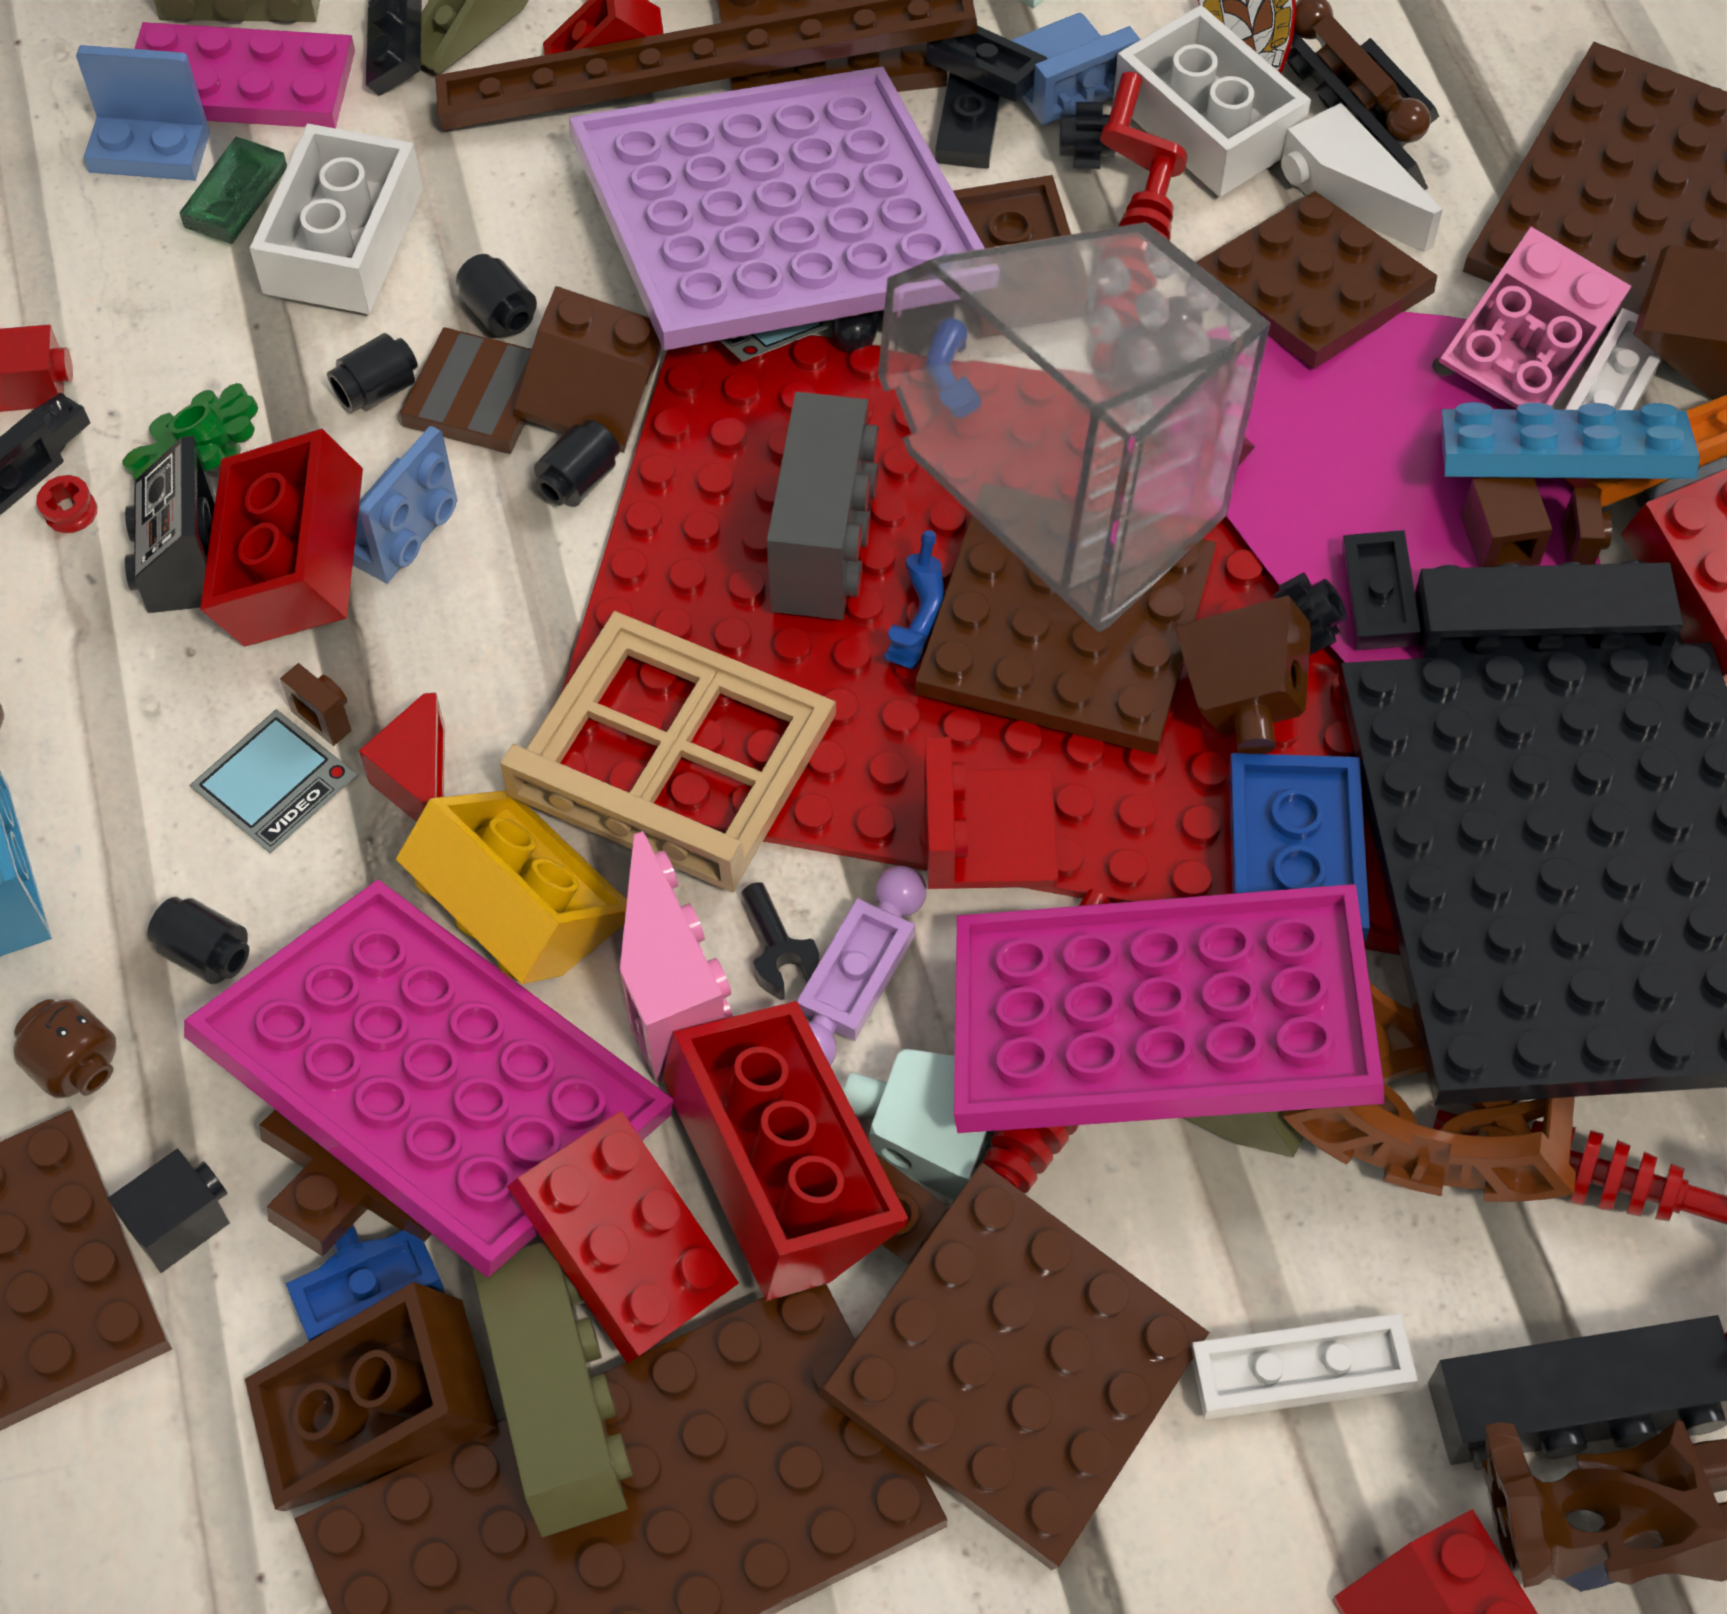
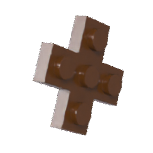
M274 1110L259 1125L261 1141L304 1168L267 1205L268 1221L323 1257L367 1209L401 1231L405 1230L424 1242L432 1234L278 1111Z

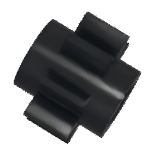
M1076 102L1075 114L1061 113L1059 156H1073L1074 169H1100L1101 157H1115L1116 151L1105 146L1100 139L1103 127L1108 123L1110 116L1109 114H1103V102Z
M1303 572L1278 586L1280 591L1275 593L1274 597L1280 598L1289 595L1310 621V655L1337 642L1335 636L1340 634L1337 624L1345 621L1347 616L1338 592L1327 579H1322L1311 585L1307 575Z

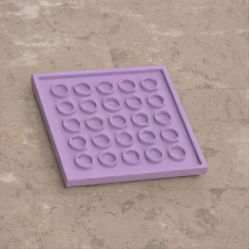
M883 66L569 117L570 137L663 350L688 347L701 343L996 289L998 273L996 267Z

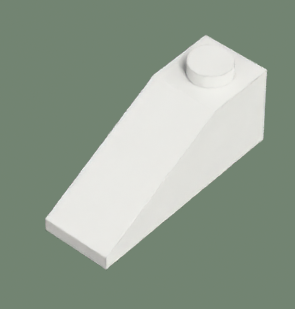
M1342 103L1287 129L1280 168L1292 185L1298 186L1306 196L1316 191L1373 230L1423 252L1433 248L1443 209Z

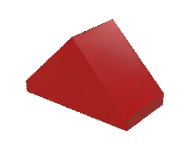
M423 693L359 750L369 783L416 822L429 799L444 797L445 724L437 693Z

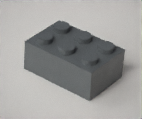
M795 392L767 537L771 612L844 620L847 597L859 596L862 561L858 559L860 547H867L871 513L866 510L869 498L875 499L879 463L875 462L879 426L868 424V399Z

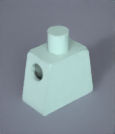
M911 1049L900 1050L887 1082L851 1072L843 1091L855 1115L873 1121L869 1133V1142L874 1152L912 1180L954 1200L975 1169L981 1164L993 1132L957 1133L954 1119L955 1056Z

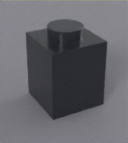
M178 1148L107 1198L125 1227L160 1273L167 1270L230 1224L218 1202L228 1194L219 1179L204 1161L193 1168Z

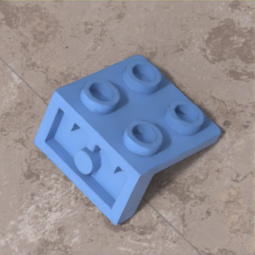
M1076 13L1014 38L1011 41L1047 57L1046 60L1035 64L1034 86L1021 99L1043 126L1060 119L1061 113H1075L1076 102H1102L1114 95L1118 53L1141 39L1130 26L1101 36L1082 13Z
M80 45L76 58L97 116L83 157L88 172L196 181L210 130L188 56L182 52Z
M429 426L401 459L397 457L360 499L353 566L386 584L389 583L401 567H407L414 561L419 553L421 544L437 525H443L449 520L458 502L441 430Z

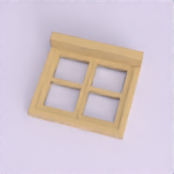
M614 611L528 747L525 749L512 744L500 762L507 796L630 849H633L634 834L644 831L654 854L664 850L674 868L733 893L836 715V701ZM627 656L696 683L667 732L598 704ZM719 694L790 722L762 772L691 743ZM588 718L658 747L630 793L560 764ZM681 757L752 786L751 791L725 834L654 804Z

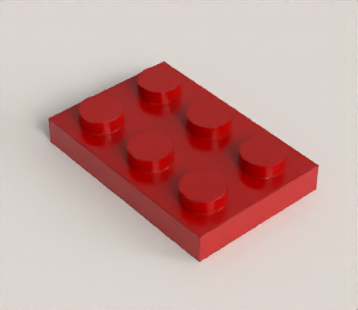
M619 1111L517 1177L507 1186L627 1364L645 1353L739 1284L622 1111Z

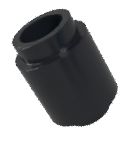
M478 254L468 259L461 266L456 277L460 298L493 335L498 337L521 333L530 325L537 307L536 297L503 260L493 258L489 254Z
M383 333L337 359L336 367L327 372V378L334 394L347 411L353 413L359 408L368 411L414 384L413 370L418 368V363L413 351L402 338L394 340L387 333Z
M585 420L581 425L571 426L534 465V472L537 477L536 486L540 493L555 505L578 506L614 469L616 465L615 458L620 453V446L616 438L607 428L594 420Z
M171 897L167 899L155 911L148 926V939L156 945L159 955L209 984H217L226 978L236 976L244 967L249 956L250 948L247 944L248 933L246 928L194 898L182 900L179 897Z

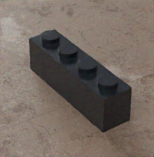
M1631 560L1620 564L1584 565L1579 562H1566L1550 566H1521L1508 563L1497 567L1470 568L1443 565L1436 568L1421 569L1415 589L1421 630L1420 641L1417 646L1419 658L1652 645L1673 647L1683 626L1670 563H1645L1639 560Z
M1719 1315L1440 1360L1428 1381V1386L1450 1465L1473 1462L1476 1470H1482L1481 1461H1487L1484 1425L1497 1422L1515 1425L1523 1453L1543 1450L1545 1458L1549 1459L1578 1454L1587 1449V1443L1613 1439L1616 1447L1639 1445L1657 1436V1431L1666 1429L1675 1421H1683L1689 1436L1707 1434L1727 1425V1339Z

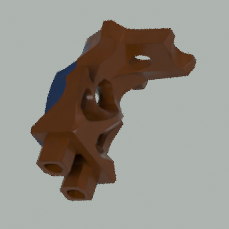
M1675 1421L1657 1436L1634 1448L1610 1453L1577 1455V1469L1572 1470L1557 1481L1542 1482L1532 1476L1514 1424L1497 1422L1484 1425L1487 1461H1481V1466L1488 1489L1494 1525L1503 1558L1519 1584H1522L1524 1588L1539 1585L1547 1579L1565 1581L1582 1592L1616 1582L1632 1585L1645 1578L1661 1574H1680L1721 1582L1727 1580V1501L1718 1503L1714 1495L1716 1492L1727 1490V1439L1702 1441L1692 1444L1683 1421ZM1576 1510L1592 1511L1602 1516L1605 1524L1598 1531H1581L1567 1521V1516Z

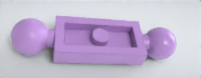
M895 866L882 873L875 887L877 907L859 898L856 899L797 1000L806 1019L811 1021L808 1023L830 1066L834 1062L837 1052L834 1033L836 1032L856 1041L915 937V924L901 917H908L919 911L925 902L927 889L923 877L910 867Z

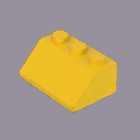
M506 790L429 799L395 859L414 877L415 885L422 892L434 897L455 918L457 927L463 933L475 938L497 959L498 967L502 972L521 984L563 976L625 924L627 899L527 804L507 796Z

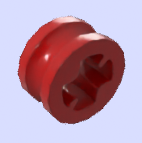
M57 476L45 483L37 494L36 505L41 515L45 518L47 525L55 531L61 533L78 532L89 526L97 515L98 505L93 495L90 493L86 483L77 476ZM70 498L75 505L64 511L58 504L62 500Z

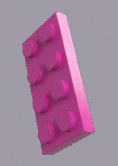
M142 22L134 48L185 53L190 62L207 121L306 127L308 123L335 129L355 54L352 35Z

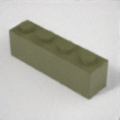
M544 1241L519 1250L489 1278L472 1266L525 1499L541 1537L543 1538L628 1510L620 1480L632 1477L633 1471L622 1434L608 1435L605 1420L616 1417L617 1411L605 1373L595 1377L592 1374L590 1362L601 1359L602 1354L590 1316L578 1320L575 1306L583 1304L585 1301Z

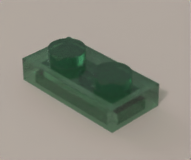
M235 136L180 210L179 214L184 228L233 244L287 168L284 152Z

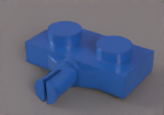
M354 1224L333 1245L335 1255L331 1256L318 1269L285 1283L309 1341L412 1282L445 1293L441 1279L423 1240L402 1230L384 1239L361 1242Z

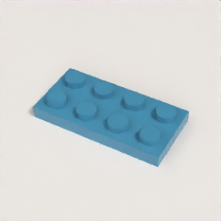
M1468 402L1458 405L1456 409H1442L1441 441L1445 477L1697 479L1700 455L1686 410H1678L1672 405L1652 403L1642 406L1640 410H1616L1608 404L1588 403L1581 405L1578 410H1554L1552 406L1543 403H1525L1519 405L1517 409H1492L1491 406L1484 403Z

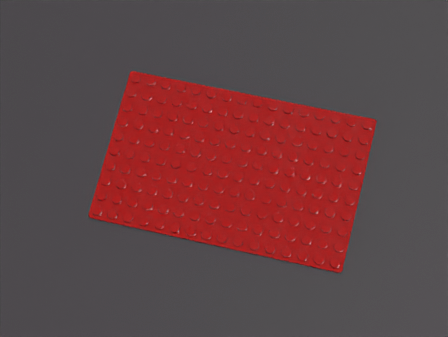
M809 335L743 362L719 340L667 350L561 694L613 612L617 611L836 701V715L763 842L927 871L924 793L925 737H951L952 762H964L965 770L1046 768L1052 772L1058 882L1054 887L1020 888L1082 899L1088 890L1094 889L1105 894L1110 903L1232 894L1229 762L1231 753H1239L1237 751L1236 734H1220L1201 714L1185 662L1182 666L1158 754L1156 755L916 695L915 681L931 634L926 641L925 650L917 668L910 669L883 659L891 643V640L888 638L890 627L895 624L907 629L918 612L919 599L907 572L906 558L909 555L920 553L922 533L926 530L933 531L936 535V542L933 545L931 556L937 558L942 565L944 592L946 593L982 487L1217 542L1196 620L1276 599L1274 594L1280 591L1279 584L1266 570L1218 506L1178 448L1145 394L1116 390L1117 383L951 357L949 369L955 381L965 376L980 400V405L977 409L962 418H955L940 403L936 395L937 390L924 370L925 353L872 344L861 349H855L852 353H846L836 346L832 338ZM795 392L868 399V424L879 426L875 462L879 463L875 499L869 498L866 511L871 513L867 547H860L858 559L862 561L860 591L858 597H847L844 620L771 612L767 537ZM1331 646L1309 655L1306 710L1299 717L1273 723L1276 747L1267 754L1355 757L1338 681L1341 663L1345 662ZM627 656L598 704L667 732L696 683ZM719 694L691 743L762 772L790 722ZM588 718L560 764L630 793L658 747ZM681 757L654 804L725 834L751 791L752 786ZM1362 788L1370 926L1366 940H1364V947L1367 950L1400 955Z

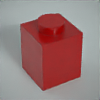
M51 324L1 328L0 412L35 409L60 392L64 394V382H72L73 379L72 359L67 347H59Z

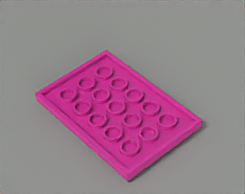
M379 879L184 1020V1038L487 1278L539 1234L507 1186L511 1182L619 1111L623 1112L643 1141L671 1116L674 1103L672 1097Z
M1356 884L957 916L954 1119L957 1133L1384 1104L1383 1076Z

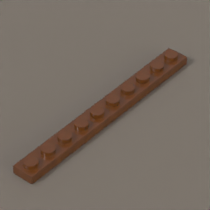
M844 0L435 75L438 117L444 131L978 33L977 18L973 0Z

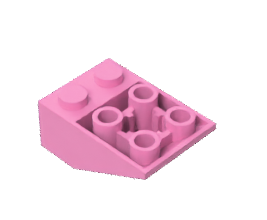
M1530 227L1439 362L1516 409L1519 405L1525 403H1543L1553 406L1613 319L1632 286L1535 228Z
M644 831L634 834L620 975L630 1029L655 1083L662 1081L673 1031L733 1017L726 1000V997L731 995V989L725 972L717 958L706 961L699 942L705 940L704 933L696 912L690 903L680 907L673 890L679 885L672 863L664 850L654 854Z

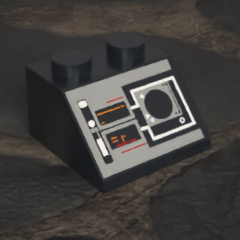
M194 436L181 437L135 480L134 505L126 506L125 508L127 533L130 541L134 542V554H127L125 556L126 579L131 591L139 590L148 613L201 607L216 497Z

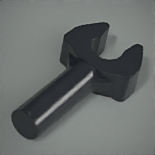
M756 882L748 885L741 892L765 946L764 953L753 962L754 975L761 988L777 999L783 1000L785 998V988L779 968L789 963L799 966L805 981L808 983L819 964V951L815 941L811 938L798 940L788 936L764 883Z

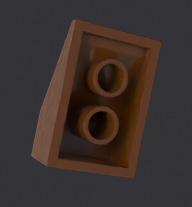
M415 1282L408 1284L245 1378L274 1508L283 1512L368 1484L423 1457L478 1439L498 1428L462 1299Z

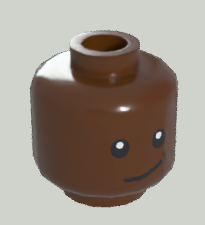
M46 999L32 1007L16 1025L14 1030L16 1041L13 1047L14 1060L44 1092L52 1097L68 1098L79 1092L84 1096L93 1094L111 1077L114 1068L110 1063L116 1053V1037L109 1028L78 1000L63 999L55 1001L54 999Z

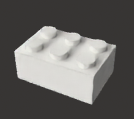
M1202 5L1122 50L1117 55L1113 102L1121 75L1124 72L1139 74L1142 78V85L1132 119L1149 134L1175 142L1183 147L1188 155L1186 167L1219 197H1222L1279 162L1283 156L1287 129L1308 119L1311 99Z
M307 123L249 248L262 293L370 314L423 192L414 143Z

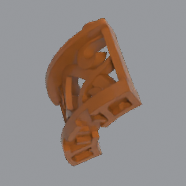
M1370 981L1384 1084V1104L1288 1110L1283 1112V1118L1299 1134L1338 1161L1347 1165L1354 1156L1364 1162L1384 1169L1383 1181L1407 1189L1442 1196L1443 1185L1484 1190L1483 1201L1523 1202L1574 1195L1576 1172L1570 1166L1569 1161L1575 1097L1535 1099L1522 1103H1517L1521 1100L1471 1103L1476 1110L1455 1116L1446 1122L1440 1130L1417 1124L1412 1111L1405 1101L1387 1085L1391 1081L1406 1076L1427 1072L1413 1010L1385 995ZM1543 1117L1542 1131L1532 1133L1527 1122ZM1479 1131L1477 1136L1463 1135L1466 1133Z

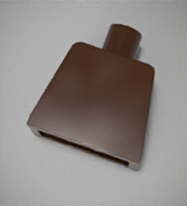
M1287 595L1176 626V635L1201 714L1220 734H1236L1237 751L1239 753L1267 754L1274 750L1276 743L1273 723L1299 717L1306 710L1311 626L1307 617L1291 597Z

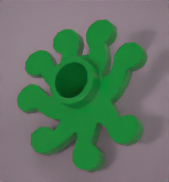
M235 383L225 388L219 399L212 390H204L192 398L191 405L182 409L175 416L169 412L156 418L149 426V432L156 443L134 448L127 453L122 460V464L128 473L134 474L133 480L135 481L181 437L194 436L206 471L220 469L221 459L240 454L241 447L239 443H244L252 438L255 427L250 420L255 417L258 411V404L253 396L247 395V391L240 383Z

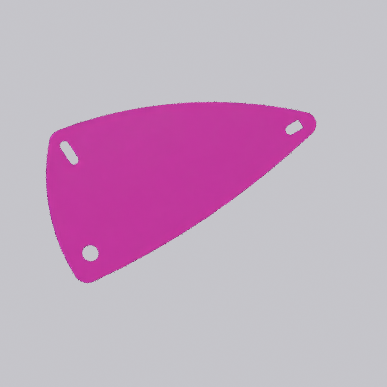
M1401 312L1383 326L1315 369L1265 334L1254 323L1200 337V339L1240 344L1232 404L1145 394L1178 448L1218 506L1275 581L1280 585L1305 572L1311 585L1322 579H1327L1334 586L1344 604L1347 618L1345 621L1337 624L1340 634L1335 636L1337 642L1330 646L1345 663L1419 659L1417 646L1356 650L1342 554L1343 535L1405 530L1414 592L1421 569L1436 568L1443 565H1456L1460 568L1479 567L1461 513L1472 479L1482 477H1445L1441 441L1442 409H1456L1458 405L1468 402L1484 403L1491 406L1492 409L1516 408L1456 372L1450 375H1440L1434 371L1432 367L1433 362L1442 357L1467 319ZM1189 401L1218 408L1255 446L1240 465L1220 460L1209 463L1190 449L1186 443L1190 435L1174 420ZM1534 477L1553 529L1541 563L1535 566L1560 565L1566 563L1561 521L1574 487L1564 478ZM1599 556L1595 564H1601Z

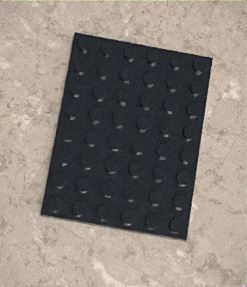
M1712 643L1674 644L1673 647L1652 645L1341 663L1338 676L1339 686L1355 757H1360L1362 788L1434 1105L1727 1087V686Z

